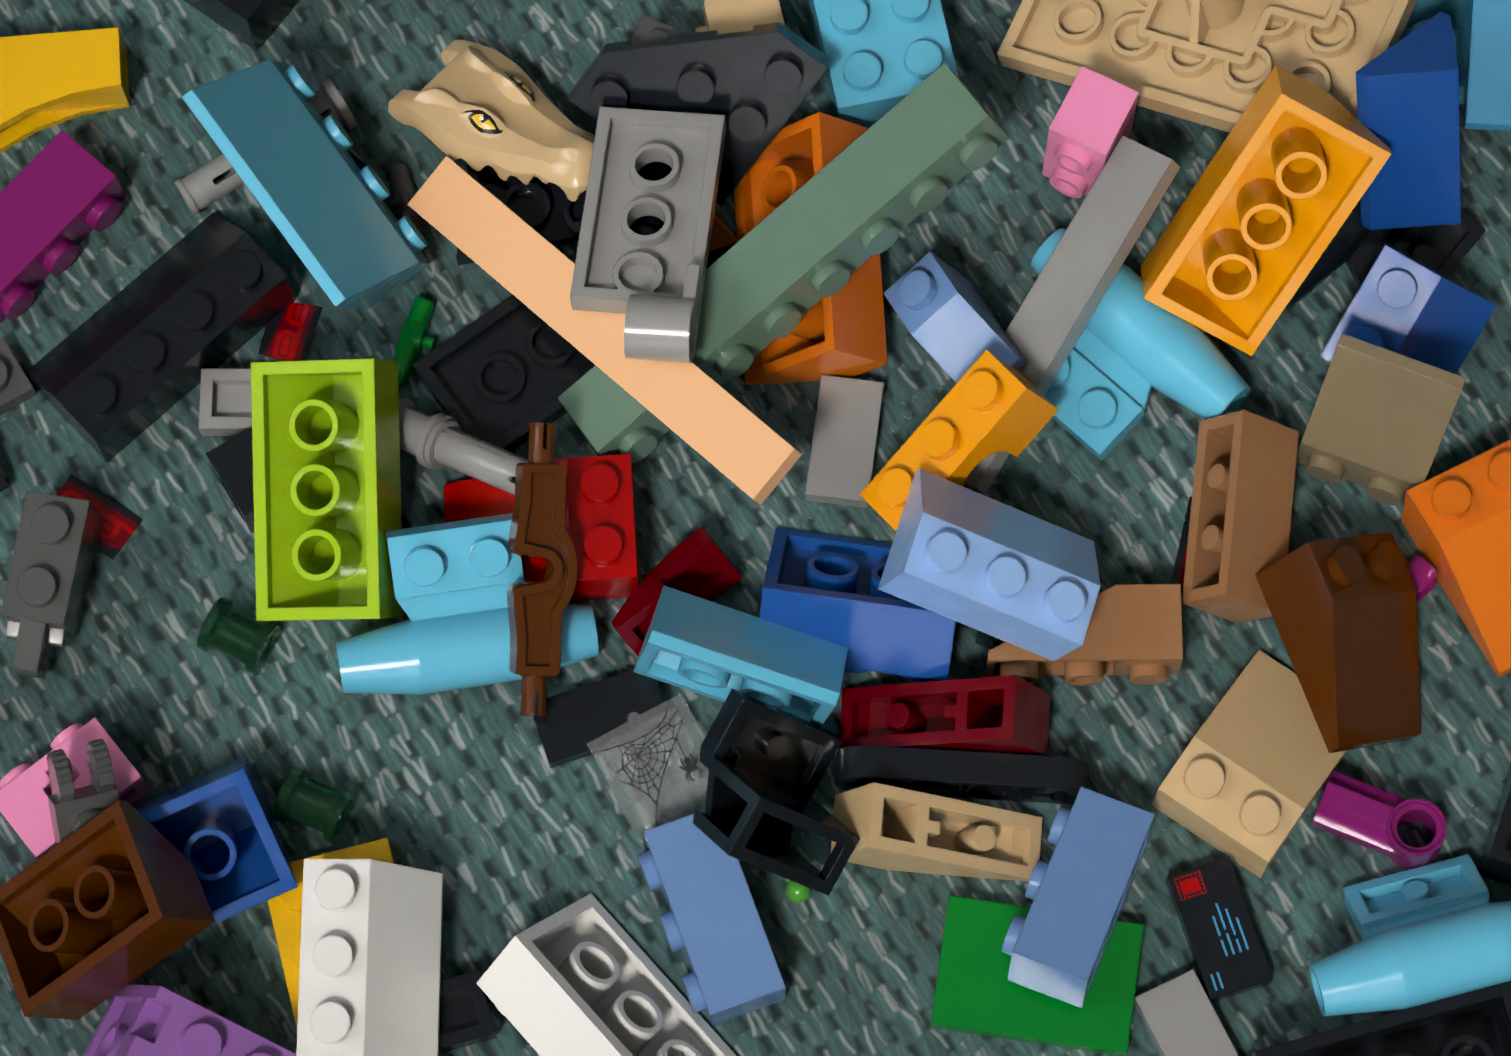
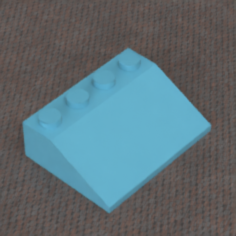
M269 59L196 87L182 96L188 107L335 307L370 309L430 264L421 253V250L428 245L420 231L407 216L397 220L383 201L391 195L388 188L369 165L363 169L358 167L347 152V149L353 145L350 136L333 115L330 114L325 119L322 118L309 100L316 95V91L295 64L286 69L283 63Z

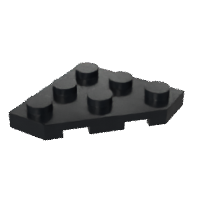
M780 22L754 25L753 30L725 34H718L717 30L667 36L666 41L632 45L631 41L605 44L573 87L568 100L597 120L600 107L725 115L726 135L716 203L722 205L828 69L831 58ZM659 162L661 165H663L670 171L672 170V168L669 165Z

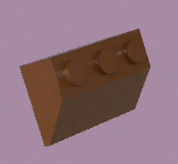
M122 800L113 803L0 887V952L24 1017L79 1020L215 923L193 863L131 804Z

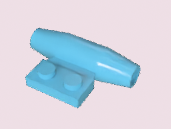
M1060 228L1052 233L1034 254L1031 267L1038 275H1040L1066 229ZM1125 264L1121 266L1044 395L1059 409L1052 419L1101 461L1144 417L1152 387L1204 419L1238 411L1251 391L1250 386L1202 329L1144 299L1142 278Z
M513 513L385 531L395 599L410 619L336 642L343 694L424 695L522 680V676L510 672L509 669L510 627L507 591L511 584L515 582L523 583L524 581L521 556L512 553L508 543ZM568 604L562 612L560 668L599 655L597 629L591 604Z
M1469 854L1343 887L1345 904L1362 941L1309 965L1314 994L1324 1017L1407 1009L1508 982L1511 980V901L1490 903L1489 890Z

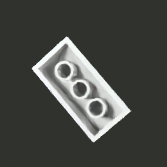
M304 859L296 1056H439L443 873L373 859Z
M591 893L515 935L476 983L495 1004L498 1011L512 1023L539 1056H736L698 1012L694 1014L690 1003Z

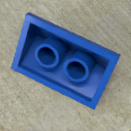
M1439 12L1356 71L1357 119L1386 144L1392 153L1360 199L1362 224L1370 230L1461 223L1459 68L1451 16Z

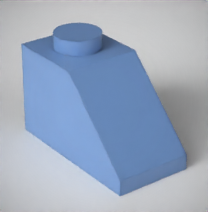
M928 252L884 292V295L910 334L956 383L986 349L1017 370L1025 364V361L970 281L932 252Z

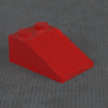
M631 454L570 457L554 460V463L563 464L567 469L565 529L572 539L577 555V581L570 601L629 598L639 585ZM472 478L443 485L445 523L513 513L515 495L480 480ZM521 555L524 575L523 582L539 581L542 579L547 571L544 559Z

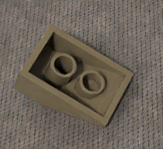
M1341 333L1297 451L1296 462L1306 465L1305 471L1318 480L1328 483H1340L1343 478L1365 486L1366 494L1374 500L1389 505H1400L1402 501H1405L1406 490L1425 482L1466 378Z

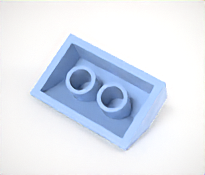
M918 469L915 472L878 590L1055 661L1083 646L1101 585L1094 541L930 472Z

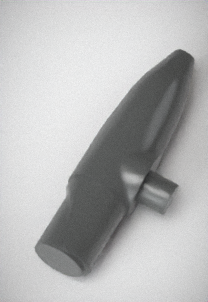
M393 165L386 171L392 192L387 198L389 208L397 215L398 220L403 216H407L424 237L422 217L407 205L416 194L407 165Z

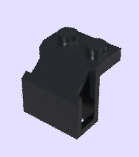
M731 689L701 744L699 761L709 769L705 812L694 808L693 824L729 856L829 896L860 840L855 833L812 798L816 787L842 740L825 728L735 689ZM792 824L836 842L821 872L794 848L790 847Z

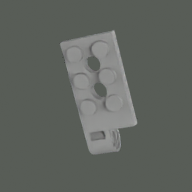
M612 107L599 108L570 301L572 310L626 314L624 328V352L626 359L679 363L693 362L726 135L725 115ZM652 162H662L672 168L665 178L656 181L646 180L638 174L643 166ZM643 216H655L664 222L659 231L650 235H640L630 229L632 223Z

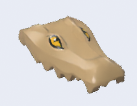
M453 40L441 52V58L446 67L421 91L403 89L389 101L388 111L392 117L404 125L415 127L453 161L463 159L475 171H481L485 166H491L503 181H507L511 176H514L525 185H528L534 177H538L545 184L549 182L559 186L565 192L567 199L572 202L577 201L584 191L587 190L595 135L581 129L567 118L515 62L496 49L466 40Z

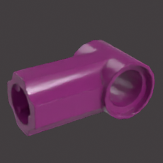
M1335 771L1331 774L1312 822L1313 827L1384 854L1393 863L1408 870L1432 864L1440 853L1447 832L1445 816L1436 805L1428 800L1417 798L1406 800ZM1408 822L1420 823L1429 831L1432 842L1425 847H1410L1402 842L1398 836L1397 828Z

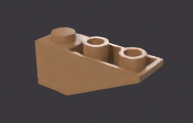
M1181 584L1114 585L1098 594L1083 646L1055 661H1051L1005 642L988 651L985 676L1017 675L1031 684L1038 683L1039 676H1064L1065 683L1087 686L1103 682V675H1129V682L1137 685L1165 683L1168 681V675H1178L1183 662Z

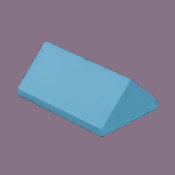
M663 586L633 672L721 702H725L731 689H735L821 727L837 705L848 647Z

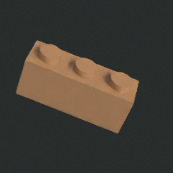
M1246 410L1199 421L1182 604L1232 622L1242 623L1272 617L1255 575L1288 555L1299 431Z

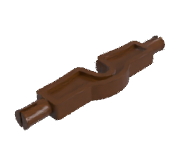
M529 422V463L520 462L516 465L515 501L508 543L511 552L516 555L543 558L547 565V571L545 576L539 581L515 582L510 585L507 591L510 627L509 669L510 672L522 676L521 711H519V715L543 717L547 716V676H557L560 673L562 612L567 607L574 593L578 564L574 544L565 529L567 469L563 464L554 463L555 426H557V423Z

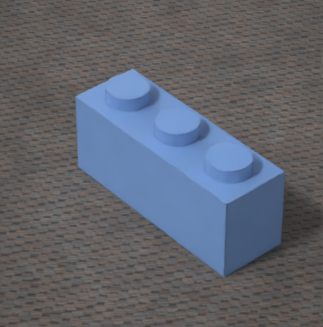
M1080 787L1072 809L1060 806L1048 837V843L1056 845L1049 863L1041 860L1037 861L1025 892V897L1033 900L1026 919L1017 915L1014 916L1004 940L1002 952L1011 956L1008 981L1074 1006L1083 1007L1148 846L1155 816L1154 813Z
M694 814L644 831L648 851L637 854L649 891L662 888L670 911L659 915L669 947L672 952L684 948L692 970L691 973L681 976L694 1014L706 1010L711 1026L786 1000V987L739 860L726 854L693 824Z

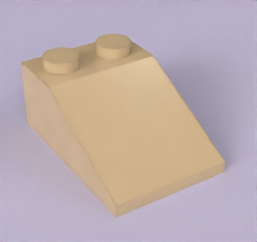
M1258 650L1157 790L1152 806L1261 878L1347 750L1334 753L1328 752L1296 673L1261 650Z

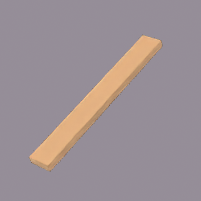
M446 156L407 204L760 505L802 456L796 448L693 362L679 363L626 359L624 352L626 314L572 310L570 292L575 263L449 157Z

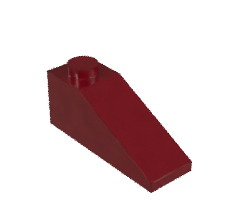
M1017 675L842 688L839 735L842 742L839 749L848 746H884L1047 756L1050 694Z

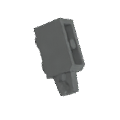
M33 491L26 492L0 614L7 621L5 636L8 639L17 640L12 669L18 675L45 679L52 646L64 648L67 637L76 638L79 632L103 517L89 500Z

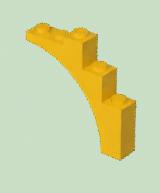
M119 27L0 37V153L38 131L73 118L130 107L128 52Z

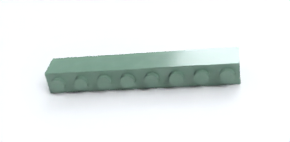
M946 63L933 72L707 268L693 363L719 385L745 373L758 353L775 339L790 334L799 325L802 316L822 298L829 297L840 291L848 283L851 273L872 255H878L889 249L898 239L901 230L921 213H927L938 207L946 198L950 188L970 171L978 170L988 164L997 153L998 147L1009 138L970 89ZM596 365L558 397L559 401L600 455L631 454L632 463L638 462L647 457L655 449L657 440L670 430L669 427Z

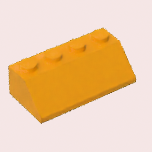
M1276 64L1140 266L1144 299L1252 356L1391 156V149L1331 94Z

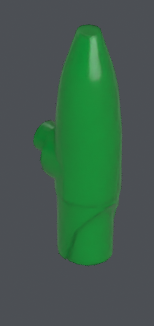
M423 297L414 298L410 314L403 324L396 345L393 361H398V390L403 387L413 372L412 364L418 360L423 349L433 350L436 344V338L428 336L427 331L435 305L432 301Z

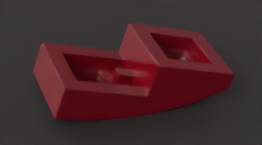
M702 526L672 550L643 579L622 605L611 623L625 642L639 656L663 586L713 601L743 578L732 561Z

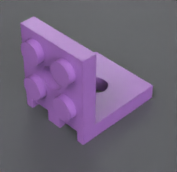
M128 984L112 995L83 1056H296V1054L162 986Z

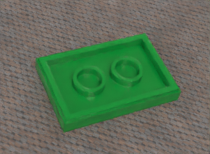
M949 895L930 1028L1114 1056L1127 1055L1144 924L1117 920L1083 1007L1080 1008L1007 980L1011 956L1002 952L1004 940L1014 916L1017 915L1026 919L1031 907Z

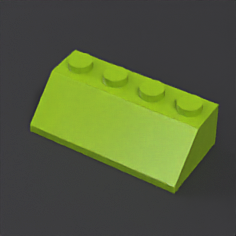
M371 358L250 362L256 621L404 617L403 608L394 595L385 532L402 529L398 361Z

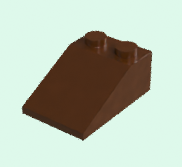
M1392 532L1310 541L1255 575L1329 753L1409 740L1421 734L1416 589L1407 570L1405 556L1397 546Z

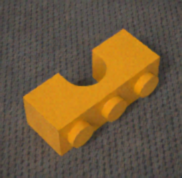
M986 349L859 495L897 531L915 472L918 469L964 486L970 472L989 455L1006 451L1018 457L1059 409L1017 369Z

